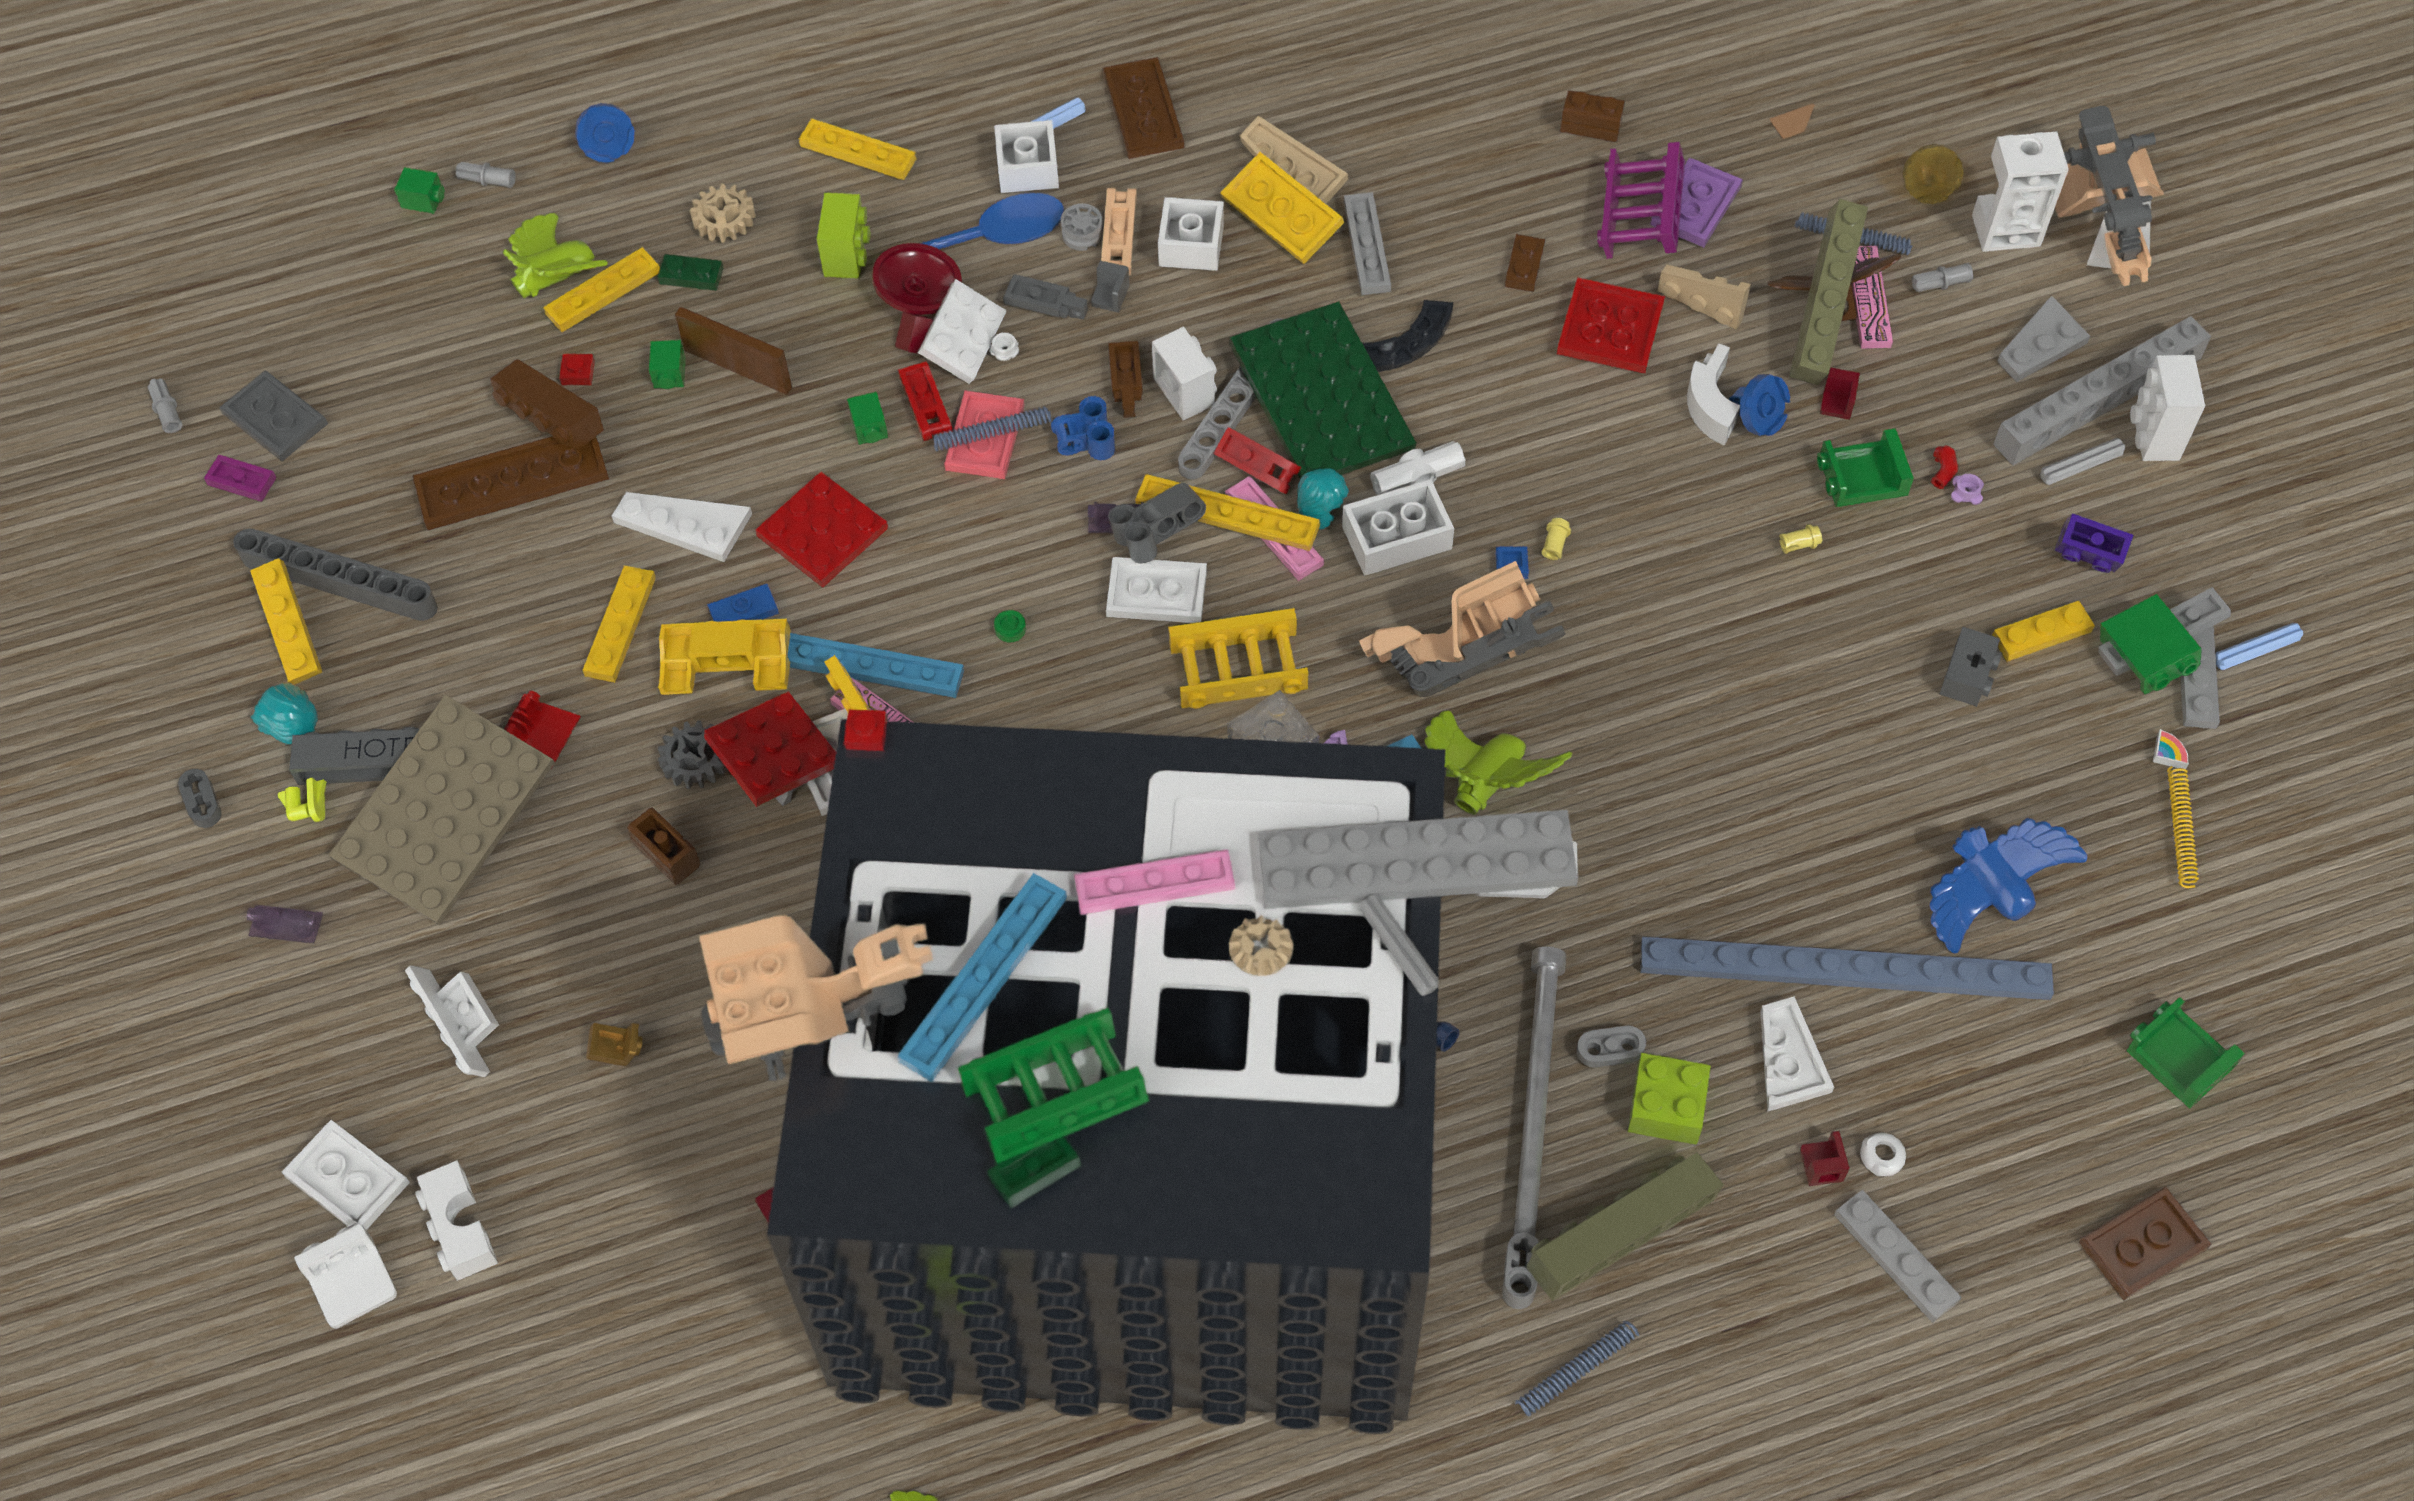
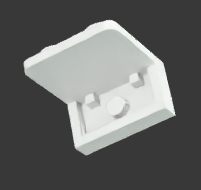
M361 1223L356 1226L351 1225L342 1228L337 1232L336 1236L322 1243L311 1244L303 1250V1253L294 1257L300 1271L309 1280L325 1318L332 1328H339L393 1300L397 1295V1291L375 1243Z

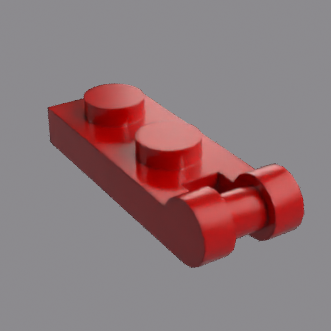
M927 361L898 369L900 381L923 442L933 439L932 436L935 434L944 433V431L948 433L949 430L953 432L950 419ZM935 417L938 418V422L928 424L927 420Z
M1227 427L1213 453L1284 494H1287L1291 486L1289 483L1294 474L1298 475L1301 469L1299 465L1230 427ZM1277 465L1283 468L1278 479L1272 476Z

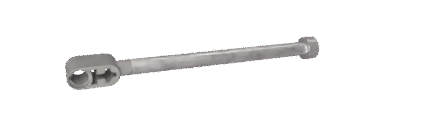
M1539 947L1532 952L1531 970L1537 974L1514 1236L1508 1243L1502 1289L1505 1303L1514 1309H1524L1530 1306L1534 1300L1537 1288V1281L1526 1266L1533 1255L1531 1253L1532 1248L1539 1243L1535 1237L1557 979L1558 976L1565 973L1566 953L1555 947ZM1519 1250L1526 1251L1527 1258L1524 1267H1518L1520 1259ZM1518 1282L1523 1283L1528 1287L1529 1291L1523 1294L1516 1293L1511 1288V1285Z

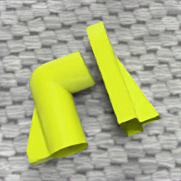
M313 778L306 779L307 803L301 804V792L298 787H288L285 791L279 792L278 798L286 808L287 818L290 821H298L311 817L314 822L323 821L325 819L324 792L327 782L324 779L316 781Z

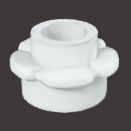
M999 333L992 339L990 353L996 356L997 360L1007 361L1018 355V341L1009 333Z

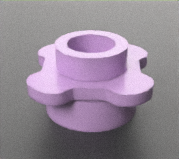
M1964 474L1953 478L1952 484L1955 487L1951 498L1955 502H1971L1974 505L1982 502L1983 497L1980 492L1984 483L1981 479L1973 474Z

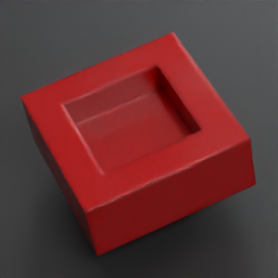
M563 354L559 376L561 385H592L595 365L593 354Z
M848 709L844 738L845 749L884 751L888 719L886 711Z

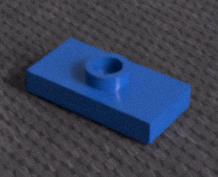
M768 584L707 604L712 619L716 622L737 621L741 619L762 620L779 614Z

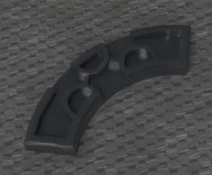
M1424 300L1420 314L1410 326V329L1398 338L1392 337L1378 342L1362 343L1377 371H1388L1405 366L1429 352L1446 332L1452 317L1454 302Z

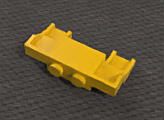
M741 619L722 622L661 624L659 635L660 677L658 685L661 695L693 693L695 674L700 672L754 670L753 685L755 691L787 689L790 670L788 648L791 632L787 619Z

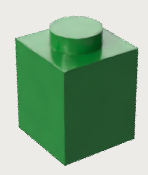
M404 167L394 189L401 208L432 214L435 213L438 204L442 203L445 196V189L441 185L438 173Z
M681 340L651 341L649 373L653 387L663 389L684 387L686 357Z
M877 391L847 398L850 417L859 445L875 443L888 438L886 422Z

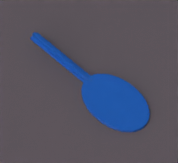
M1025 193L1014 195L990 206L982 214L979 226L921 244L942 249L981 236L1001 244H1018L1032 241L1048 234L1059 225L1064 212L1063 205L1057 198L1047 194Z

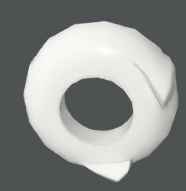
M1885 1132L1875 1133L1865 1138L1862 1142L1860 1150L1861 1160L1865 1167L1876 1176H1892L1898 1173L1905 1165V1147L1895 1136ZM1880 1144L1889 1146L1894 1152V1158L1882 1160L1877 1156L1875 1147Z

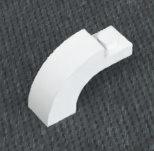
M1718 344L1713 354L1708 353L1703 363L1695 361L1687 391V404L1691 417L1699 429L1712 440L1725 446L1736 425L1740 405L1725 398L1717 387L1716 383L1726 367L1730 347Z

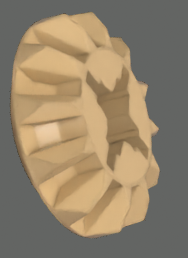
M1260 915L1257 919L1253 920L1245 918L1242 925L1237 929H1233L1229 949L1233 962L1242 971L1255 976H1267L1280 971L1286 966L1292 955L1293 943L1289 929H1285L1280 925L1277 919L1269 920ZM1269 935L1268 946L1270 949L1262 948L1254 955V942L1252 940L1260 941L1263 937Z

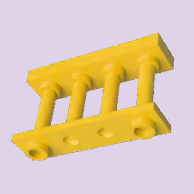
M1295 608L1168 627L1171 654H1182L1188 686L1180 687L1181 709L1188 707L1197 709L1208 704L1280 693L1295 694L1301 690L1308 689V668L1296 669L1289 639L1290 636H1296L1297 617ZM1276 639L1283 671L1264 674L1258 641ZM1245 644L1251 676L1232 678L1226 646ZM1212 648L1214 649L1220 681L1201 683L1195 651Z

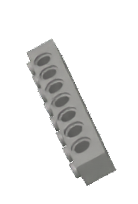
M2192 316L2184 319L2002 422L1993 445L2012 465L2019 463L2138 395L2140 387H2143L2146 382L2147 370L2152 368L2156 356L2195 355V359L2198 361L2202 358L2211 335Z

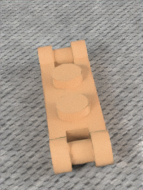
M1107 188L1101 261L1127 266L1129 268V276H1131L1137 189L1128 188L1127 191H1116V188ZM1111 256L1122 257V261L1111 260Z

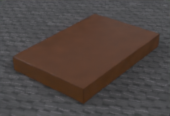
M2167 1187L2162 1188L2090 1232L2079 1241L2124 1301L2207 1250L2212 1245Z

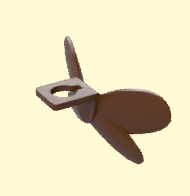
M1901 254L1890 255L1882 259L1873 257L1854 265L1846 299L1848 309L1842 315L1841 322L1857 317L1851 284L1885 270L1901 258ZM1785 276L1781 280L1768 281L1767 285L1784 290L1806 291L1810 290L1813 277Z

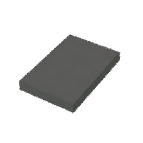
M266 370L219 407L223 415L281 462L328 424L323 415Z

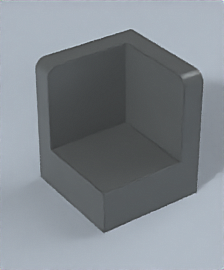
M1100 260L1096 269L1097 287L1091 299V306L1119 313L1129 288V268Z

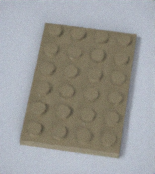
M445 694L328 856L440 926L555 762L552 758Z

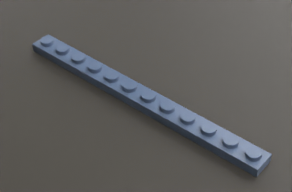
M1642 937L1640 973L2051 1000L2054 995L2052 963Z

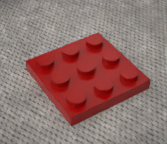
M1577 277L1558 343L1557 354L1645 374L1665 296Z
M820 472L756 528L755 532L759 539L823 588L888 529V523L831 478Z
M789 691L704 730V739L756 807L834 770L836 751Z

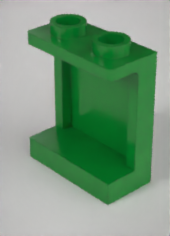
M1896 428L1884 430L1881 441L1833 448L1831 440L1823 441L1821 451L1817 453L1818 468L1820 471H1824L1826 477V492L1828 496L1833 497L1836 507L1904 497L1909 494L1914 477Z
M2157 594L2100 623V641L2102 644L2107 642L2112 644L2140 679V690L2144 695L2153 690H2162L2170 681L2182 675L2188 676L2192 674L2201 664L2202 648Z
M2179 997L2172 1004L2168 1001L2164 1002L2152 1015L2155 1020L2149 1025L2142 1022L2130 1034L2133 1041L2128 1047L2127 1052L2191 1109L2237 1066L2245 1053L2235 1044L2228 1050L2223 1048L2182 1011L2181 1008L2186 1001Z

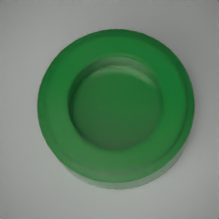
M1005 610L999 613L994 620L996 636L1001 641L1008 643L1020 640L1026 633L1024 616L1015 610Z

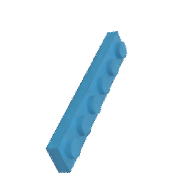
M790 633L788 648L790 668L828 674L830 671L824 661L835 655L844 665L850 677L855 680L947 697H957L964 674L963 664Z
M1035 873L1031 875L897 1057L900 1064L928 1081H934L1067 899L1065 890Z

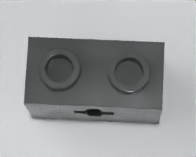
M1962 627L1939 695L1976 707L1982 695L1988 697L1994 678L1988 677L1990 669L1997 670L2002 656V652L1997 651L2000 638Z

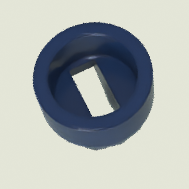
M1438 1021L1437 1048L1445 1052L1457 1041L1459 1029L1449 1022Z

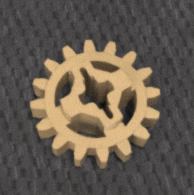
M721 184L719 190L710 186V193L706 194L701 191L699 193L701 200L694 199L692 201L694 208L690 209L694 229L699 230L701 237L708 234L709 241L720 237L722 243L725 242L728 236L733 240H737L736 234L738 232L743 235L747 234L745 226L752 227V218L756 217L752 198L747 197L745 190L738 192L736 185H733L730 190L726 189L725 184Z

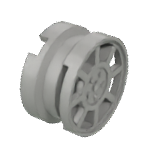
M1080 203L1068 207L1061 216L1062 238L1068 247L1074 250L1085 251L1087 247H1096L1103 238L1102 215L1096 207ZM1080 209H1088L1087 212L1080 211Z

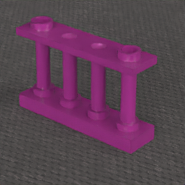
M1680 142L1668 143L1667 155H1664L1662 159L1620 163L1616 148L1610 149L1609 161H1606L1604 165L1607 185L1602 229L1597 232L1598 246L1603 247L1607 259L1613 258L1614 243L1653 239L1662 242L1665 254L1677 253L1685 159ZM1653 171H1663L1665 173V178H1661L1658 182L1620 185L1621 175ZM1661 193L1663 196V201H1659L1658 204L1618 208L1619 197ZM1659 216L1661 219V224H1657L1653 228L1615 231L1617 220Z

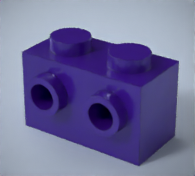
M2072 513L2063 524L2054 551L2062 553L2061 557L2068 561L2080 562L2082 560L2092 564L2091 567L2103 573L2115 572L2124 564L2133 534Z

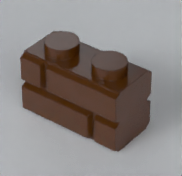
M1568 90L1562 113L1560 132L1617 142L1625 100Z
M653 807L647 809L627 827L632 843L675 885L680 884L701 865L696 849L687 840H684L683 836Z

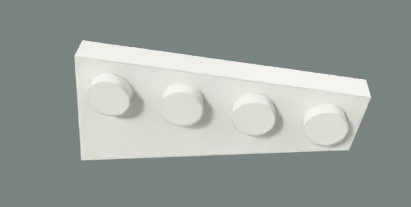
M626 492L612 514V519L614 523L724 562L750 519L752 511L751 507Z

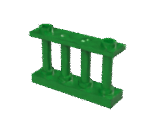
M1108 1007L1096 1012L1087 1013L1069 1023L987 1056L975 1058L969 1063L957 1067L966 1097L980 1092L994 1124L985 1127L992 1154L997 1163L1149 1101L1144 1077L1138 1065L1123 1071L1108 1041L1116 1037L1111 1012ZM1093 1046L1108 1078L1085 1086L1071 1055ZM1055 1061L1070 1093L1048 1102L1033 1070ZM1018 1076L1032 1109L1009 1117L995 1085Z

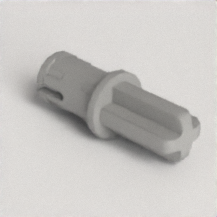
M460 162L456 166V177L458 179L481 182L482 186L492 184L512 188L515 184L516 174L514 169L492 167L489 163L478 165Z
M1969 263L1948 268L1939 266L1935 271L1914 275L1912 277V287L1917 292L1940 287L1942 290H1946L1950 285L1971 282L1973 280V270Z
M155 378L151 379L148 390L153 400L152 409L158 414L162 429L166 433H175L183 425L176 410L177 402L175 398L171 397L165 380L162 378L157 380Z

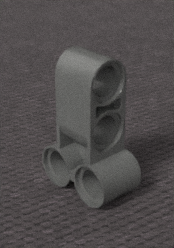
M1179 483L1136 508L1128 504L1115 506L1109 512L1108 518L1116 542L1127 546L1131 559L1141 564L1150 562L1156 557L1158 543L1201 519L1206 511V504L1188 484Z

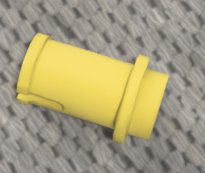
M1553 518L1547 524L1546 530L1548 534L1542 549V555L1545 558L1551 560L1561 558L1566 537L1571 533L1568 521L1562 518Z
M1811 524L1806 525L1805 529L1779 535L1781 539L1779 540L1780 546L1784 554L1807 547L1815 549L1818 544L1822 543L1819 527L1812 526Z

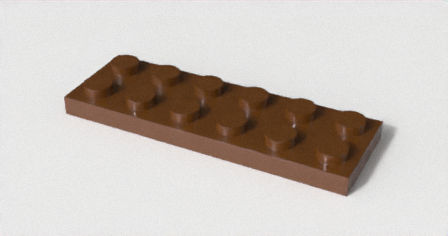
M554 436L412 475L428 531L609 480L597 436L578 451L567 444H560Z

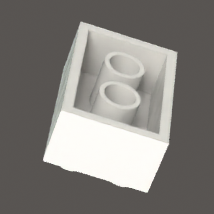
M2158 355L2152 368L2147 370L2146 382L2143 387H2140L2136 405H2132L2130 411L2131 422L2136 424L2137 430L2135 436L2136 448L2141 450L2143 461H2180L2205 408L2195 355Z
M1431 479L1343 505L1342 527L1364 576L1452 549L1454 527Z

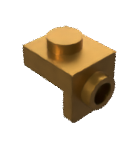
M593 1023L589 1030L586 1059L626 1067L633 1057L638 1056L641 1051L643 1038L638 1035L639 1024L631 1023L627 1029Z

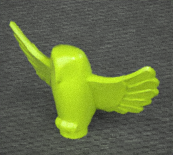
M554 213L544 216L536 215L532 219L524 220L522 226L516 228L515 233L509 237L512 250L517 255L506 249L503 251L504 256L508 257L513 265L518 267L514 271L516 276L510 280L524 299L530 295L536 297L539 290L564 281L574 275V273L607 266L608 262L606 260L593 261L595 256L592 250L581 240L557 244L555 228L559 218Z
M1448 710L1442 711L1439 716L1432 718L1431 725L1425 728L1428 736L1424 740L1426 746L1430 749H1446L1445 767L1447 770L1445 776L1458 778V795L1454 799L1455 804L1463 811L1472 815H1476L1479 810H1484L1487 800L1499 788H1520L1525 783L1532 782L1539 777L1551 773L1554 769L1563 765L1564 761L1572 757V752L1568 751L1545 759L1522 760L1526 744L1521 739L1506 733L1497 735L1484 747L1477 745L1469 740L1463 731L1460 730L1453 713Z

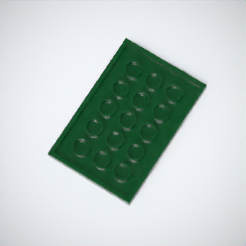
M1339 301L1230 337L1229 345L1289 460L1301 467L1298 473L1299 479L1310 471L1326 468L1334 469L1340 475L1407 453L1416 448L1417 443Z

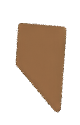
M1810 104L1770 118V121L1782 139L1797 135L1805 131L1815 105Z

